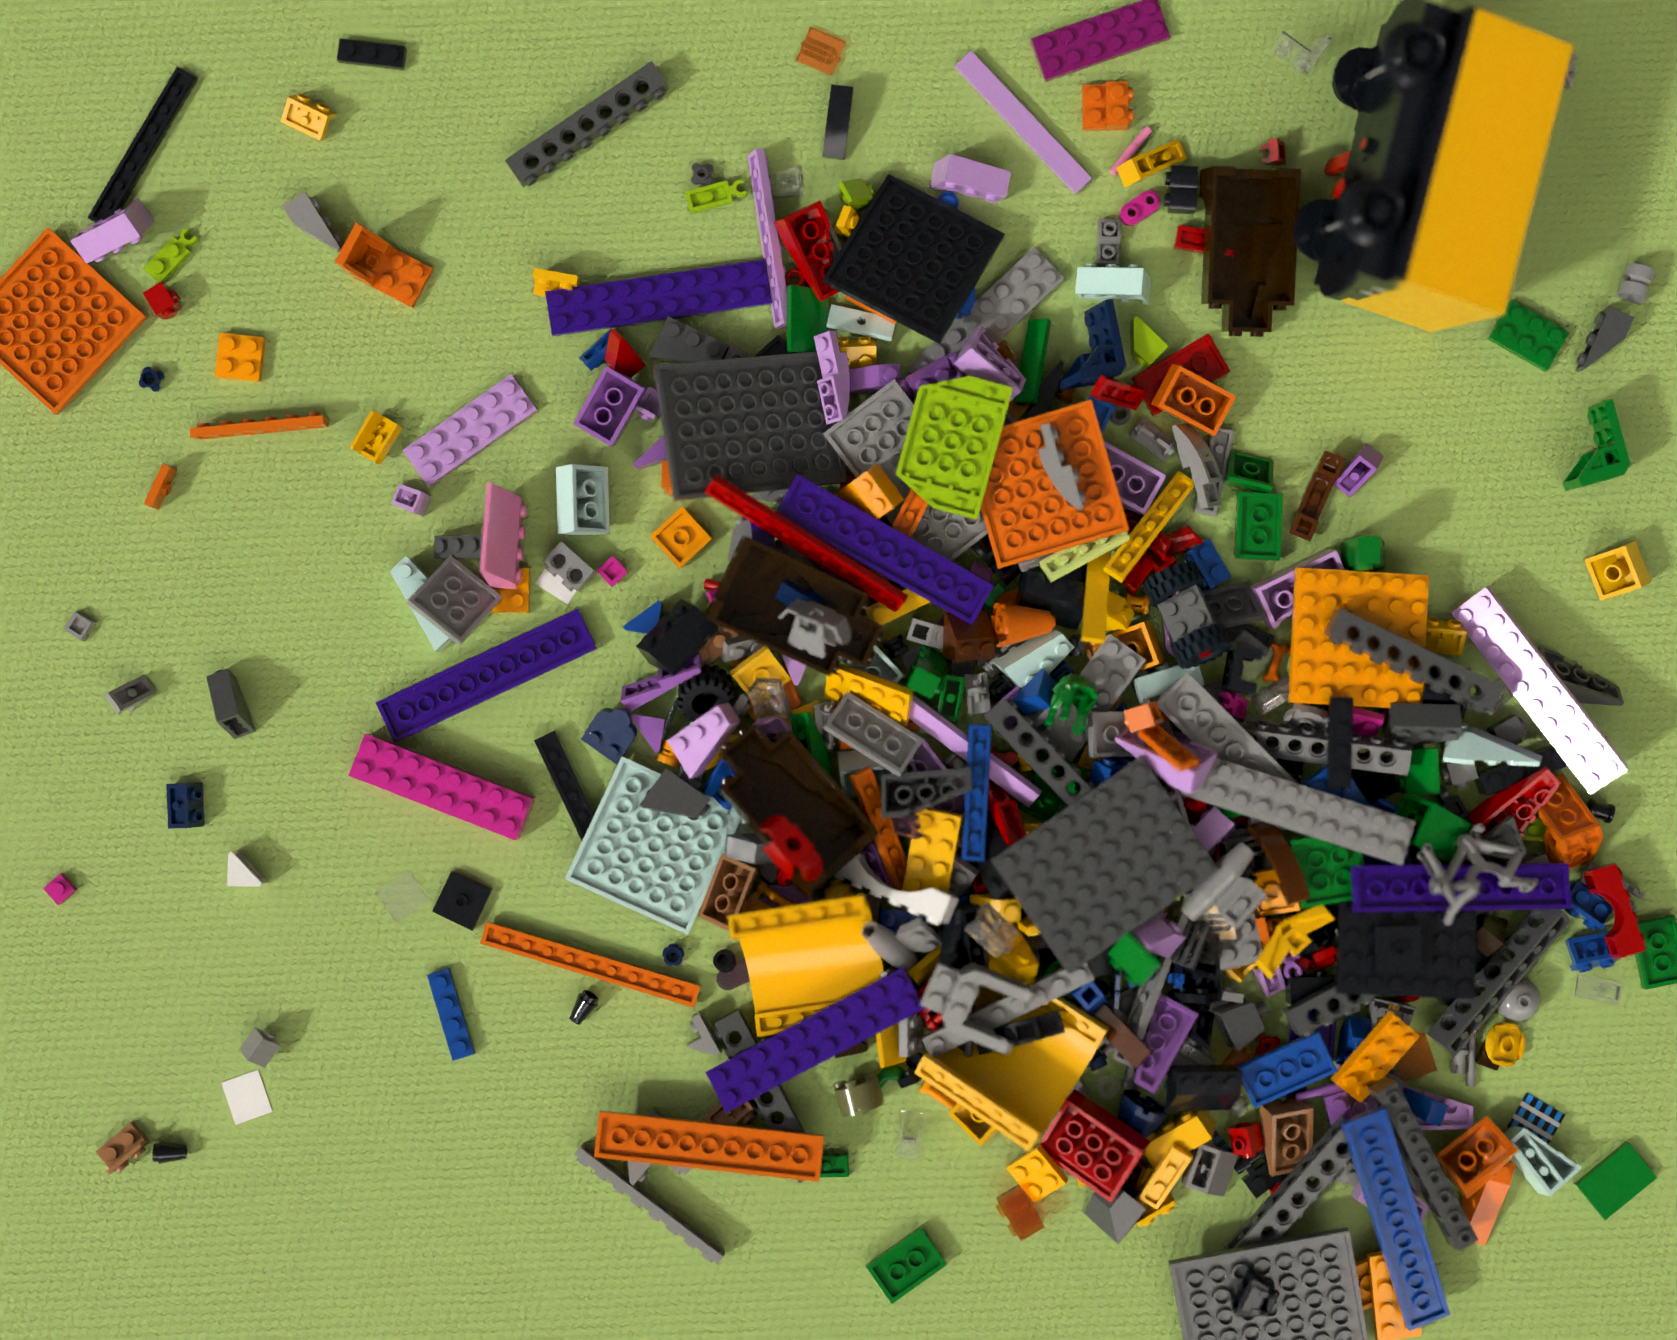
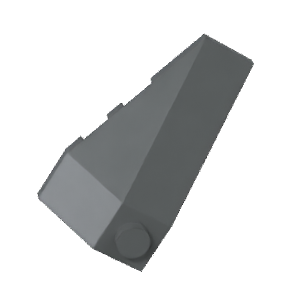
M971 767L902 773L900 777L895 774L881 775V817H905L971 791Z

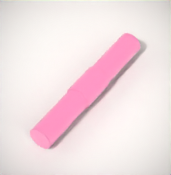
M1144 127L1109 170L1112 175L1117 176L1116 167L1131 159L1152 133L1149 127Z

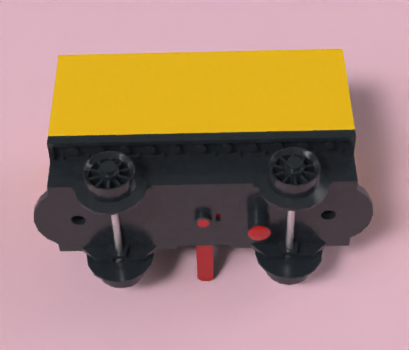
M1402 0L1392 12L1387 23L1381 25L1375 47L1371 49L1358 47L1348 50L1341 56L1334 69L1332 79L1333 91L1340 102L1357 110L1358 116L1351 150L1329 159L1325 165L1324 174L1330 177L1345 171L1343 178L1337 181L1334 187V199H1317L1308 202L1300 209L1293 227V239L1297 248L1305 256L1317 261L1319 264L1314 286L1319 287L1322 295L1429 332L1504 315L1574 45L1470 5L1454 11L1428 0Z

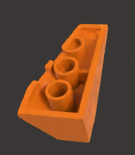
M1511 1160L1468 1199H1465L1460 1193L1462 1209L1478 1238V1241L1475 1242L1477 1244L1486 1245L1510 1187L1516 1165Z

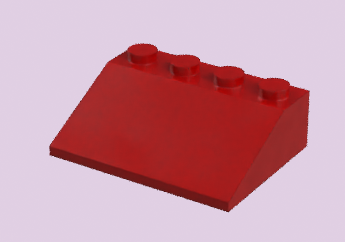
M1074 1089L1064 1101L1039 1145L1043 1147L1059 1167L1112 1203L1151 1141Z

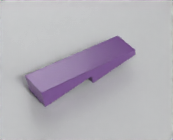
M694 655L675 676L659 669L658 675L622 686L620 701L625 709L631 712L699 674L702 666L701 655Z

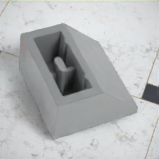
M1206 1142L1191 1150L1193 1159L1184 1170L1181 1181L1185 1187L1199 1192L1224 1196L1238 1155H1234L1233 1151Z

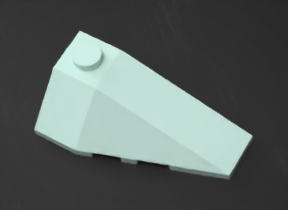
M1462 723L1463 729L1458 740L1446 741L1443 762L1474 764L1476 760H1483L1488 765H1496L1506 761L1508 765L1540 766L1542 760L1541 755L1475 727H1470L1467 723Z

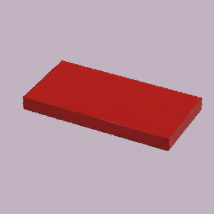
M1206 334L1135 375L1131 380L1134 385L1143 387L1148 391L1143 400L1154 417L1163 410L1151 403L1172 364L1180 365L1211 383L1228 374L1230 369L1210 335Z

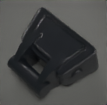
M1247 1270L1231 1302V1307L1237 1317H1256L1257 1315L1269 1317L1280 1292L1269 1288L1265 1280L1253 1271Z

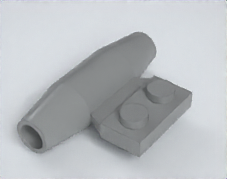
M1242 842L1236 845L1215 863L1219 870L1194 887L1182 906L1181 911L1191 920L1196 921L1216 905L1219 914L1238 930L1268 896L1251 880L1241 877L1255 853Z
M920 918L900 926L896 933L873 921L867 922L861 931L862 936L874 952L894 968L901 969L904 967L907 973L921 961L915 952L922 951L924 953L932 951L942 945V937Z

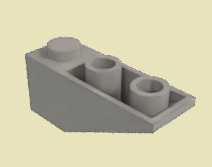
M304 192L283 205L291 221L299 230L340 253L344 243L337 233L335 235L332 233L330 228L333 225L326 215L322 216L318 209L321 206L314 196L310 197Z
M912 615L906 639L943 649L944 624Z

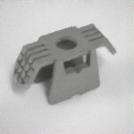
M797 598L779 616L781 620L788 612L796 615L787 641L788 644L799 650L806 649L809 654L820 658L825 657V643L836 646L837 641L840 644H847L851 639V630L846 617L837 614L831 608L813 601L807 602Z

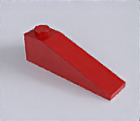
M1545 767L1486 799L1467 816L1474 825H1484L1482 834L1485 835L1507 816L1511 815L1515 819L1522 839L1524 836L1523 831L1529 823L1534 822L1536 819L1535 814L1541 806L1546 805L1561 783Z

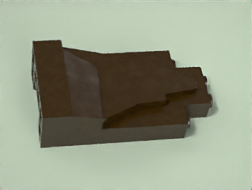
M1212 166L1200 170L1199 197H1203L1205 205L1201 304H1208V309H1222L1221 332H1229V336H1242V332H1250V337H1264V333L1271 332L1272 309L1286 310L1287 306H1294L1297 246L1293 239V227L1299 213L1301 169L1277 168L1274 170L1236 169L1233 166ZM1227 249L1233 250V257L1226 256L1224 252Z
M741 536L704 616L707 620L828 676L837 672L841 663L838 660L840 656L862 667H865L866 663L870 664L875 654L872 650L876 643H880L884 635L882 625L859 615L861 611L864 612L869 604V599H867L868 593L747 536ZM788 578L804 592L810 588L827 601L826 607L846 617L851 630L849 643L840 644L837 641L836 646L825 643L824 658L809 654L806 649L799 650L790 646L787 641L796 615L788 612L781 620L779 618L788 608V606L775 598L782 582Z
M756 724L751 727L747 725L738 733L739 737L733 742L728 740L720 748L722 751L719 758L735 776L731 774L721 782L722 786L719 792L765 846L774 839L767 832L761 831L760 825L766 819L775 815L784 816L791 825L795 824L807 840L814 845V851L820 856L823 865L820 876L813 882H807L803 878L802 871L795 864L793 878L790 880L807 899L868 847L879 835V832L790 730L786 734L783 732L779 733L772 740L774 742L772 744ZM786 841L787 848L791 851H796V848Z

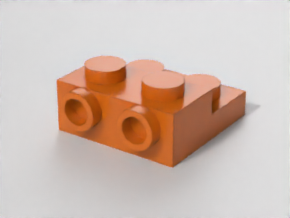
M1128 81L1082 85V131L1127 130L1129 123L1133 121V110L1128 109V101H1132L1133 89L1132 87L1128 88Z

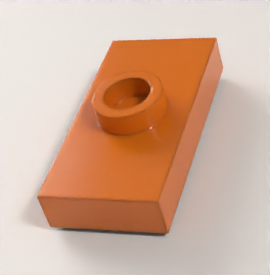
M165 464L161 465L144 502L145 505L159 510L164 497L171 491V482L177 469Z

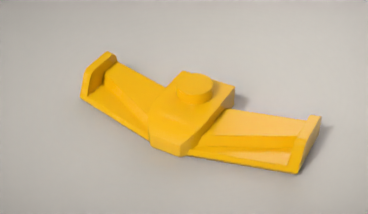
M1324 905L1307 908L1288 919H1283L1275 927L1274 934L1257 958L1256 964L1268 979H1271L1288 952L1295 957L1312 942L1306 934L1336 918Z

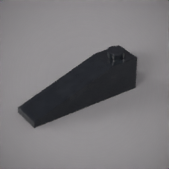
M987 818L985 861H976L985 887L993 900L996 901L1010 897L1013 893L990 860L1011 845L1006 844L1002 834L997 830V826Z

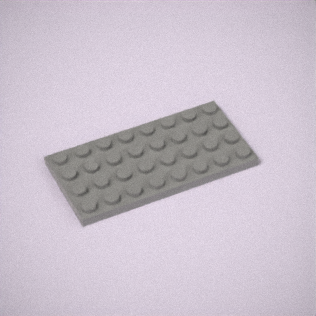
M895 379L846 415L844 420L837 422L823 433L856 478L877 463L881 466L904 498L901 503L884 514L892 525L911 489L895 474L914 404ZM928 504L911 539L952 561L988 534L981 508L978 519L975 520L934 509Z

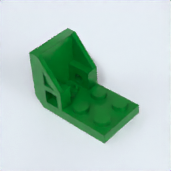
M1613 399L1600 402L1588 408V421L1593 425V439L1599 449L1581 456L1563 482L1565 491L1622 476L1631 463Z

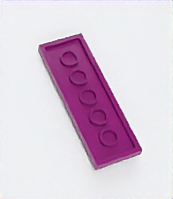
M1141 0L1031 38L1030 42L1044 81L1047 82L1170 39V34L1158 0Z

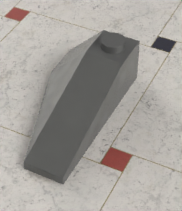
M1542 647L1537 648L1579 703L1616 706L1624 704L1618 686L1597 674L1593 676L1587 674L1582 670L1583 667L1577 663L1574 666L1564 661L1565 656Z

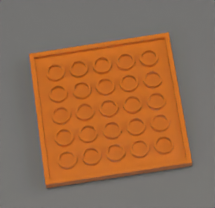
M47 227L0 278V365L54 414L59 415L148 317L89 263L86 264L77 252Z
M1092 400L1002 427L981 504L982 515L998 569L1129 531ZM1049 423L1051 428H1056L1059 440L1054 442L1056 449L1062 450L1065 462L1061 463V466L1071 464L1072 469H1077L1080 482H1076L1078 491L1083 490L1086 504H1082L1083 510L1078 511L1059 493L1047 475L1038 450L1046 448L1040 425Z

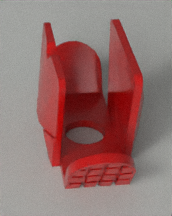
M775 815L766 819L760 825L761 831L767 832L774 839L763 848L764 852L789 880L793 878L795 864L802 871L803 878L807 882H813L820 876L823 869L821 858L814 851V845L807 840L795 824L791 825L784 816ZM786 841L795 847L796 851L789 850L786 846Z

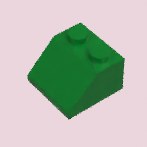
M1412 749L1408 776L1400 775L1397 777L1401 794H1440L1438 749Z
M1128 931L1124 933V937L1119 939L1108 953V957L1111 958L1108 962L1117 971L1121 968L1127 974L1125 979L1133 987L1138 985L1142 988L1160 970L1161 963Z

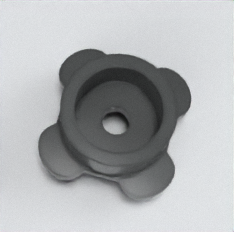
M694 163L692 165V184L706 186L712 184L711 173L714 170L711 164L700 165L699 163Z
M1081 634L1077 636L1072 635L1068 641L1074 648L1068 655L1071 657L1073 654L1074 656H1081L1085 651L1086 641H1081Z

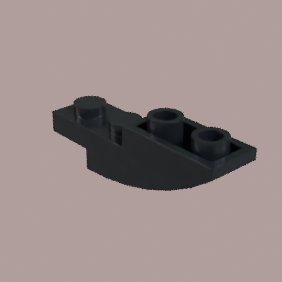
M1059 1010L1003 1024L992 1029L995 1031V1034L1003 1036L1010 1041L1013 1040L1015 1042L1013 1047L1065 1033ZM976 1043L979 1055L996 1051Z

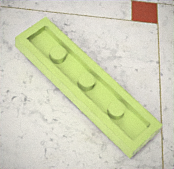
M1123 532L1058 551L1039 561L1040 567L1050 582H1053L1130 540L1127 532Z

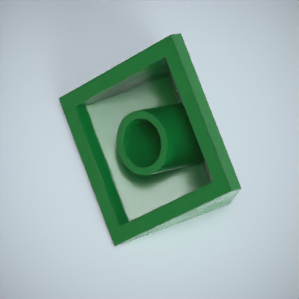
M1230 450L1223 484L1260 493H1268L1273 488L1274 460Z

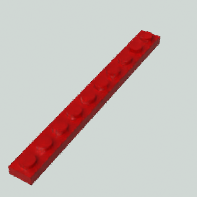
M716 474L707 486L704 493L852 586L868 593V596L895 613L906 602L908 595L899 588L894 587L880 576L875 575L783 515L775 512L764 503L756 500L745 491L729 483L726 479Z

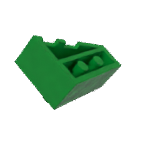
M1357 536L1341 542V562L1344 569H1348V571H1368V569L1385 568V542L1380 536Z
M922 644L904 681V685L932 699L933 695L938 696L943 686L940 681L946 657L942 656L943 653Z

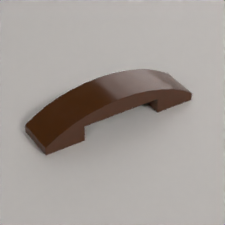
M1328 451L1323 452L1302 496L1290 528V534L1309 542L1311 541L1319 523L1320 514L1335 480L1338 479L1346 460L1345 458Z
M1263 821L1249 825L1248 829L1257 847L1262 846L1280 880L1278 887L1288 906L1309 899V892L1300 866L1289 844L1278 828L1273 824Z

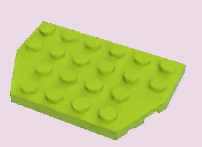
M972 376L919 386L895 475L932 508L977 520L1013 387Z

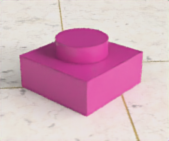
M614 556L597 570L611 587H614L629 573Z
M60 873L43 888L57 905H61L78 890L64 873Z

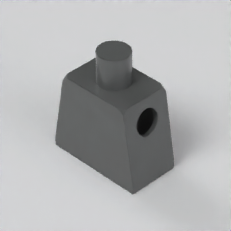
M1244 998L1243 1003L1229 1002L1213 1008L1212 1012L1227 1046L1240 1051L1264 1031L1265 1027L1261 1017L1269 1013V1009L1263 1001L1255 1005L1252 1001Z

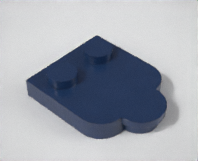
M603 708L596 714L581 740L617 765L636 738L637 729L631 723V715L626 709L617 708L613 710L611 708Z

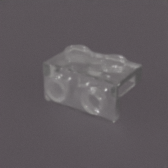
M1289 676L1283 677L1249 697L1257 715L1266 714L1288 701L1290 691Z
M757 678L748 690V698L751 701L757 721L767 716H777L789 721L792 713L781 679Z
M988 902L981 905L975 921L968 924L965 928L994 958H998L1011 951L1019 933Z

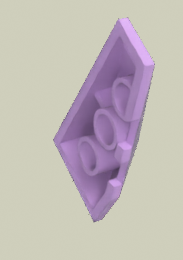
M1127 727L1115 737V741L1134 757L1142 756L1149 768L1169 785L1190 795L1203 784L1217 756V751L1191 741L1189 745L1180 743L1196 756L1199 761L1198 766L1178 772L1138 737L1139 730L1131 733Z

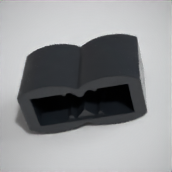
M1171 165L1169 172H1165L1164 184L1168 185V193L1164 194L1163 205L1167 207V213H1195L1197 206L1198 166Z

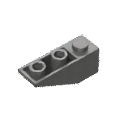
M1612 307L1599 311L1594 320L1595 328L1586 337L1585 343L1587 346L1576 360L1578 366L1575 371L1580 372L1586 369L1626 338L1635 317Z

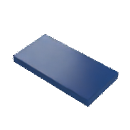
M1318 1029L1312 1035L1307 1037L1301 1036L1235 1066L1242 1071L1241 1081L1254 1108L1338 1072Z

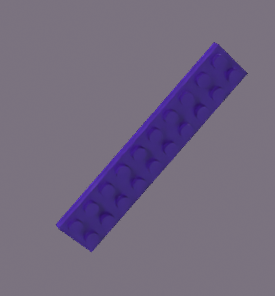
M765 259L573 287L572 291L566 289L545 291L553 337L663 321L668 316L677 319L771 305Z
M798 474L776 511L818 539L971 625L974 623L994 587L989 582Z
M576 609L375 703L393 742L397 743L597 650V647L580 610Z
M1568 863L1519 864L1514 876L1522 879L1538 880V884L1529 892H1521L1519 887H1501L1498 883L1497 875L1490 872H1480L1476 875V879L1480 882L1478 893L1464 903L1459 911L1571 909ZM1473 864L1460 865L1451 883L1464 881L1466 873ZM1497 864V865L1502 866V867L1505 868L1507 864ZM1424 865L1350 866L1353 912L1447 911L1451 905L1443 893H1430L1429 883L1433 879ZM1441 865L1446 873L1449 865ZM1465 890L1456 891V892H1454V893H1455L1456 896L1458 897V896H1459L1461 893H1463Z
M903 967L710 1069L706 1074L727 1113L923 1010L925 1007L920 1005L921 999Z

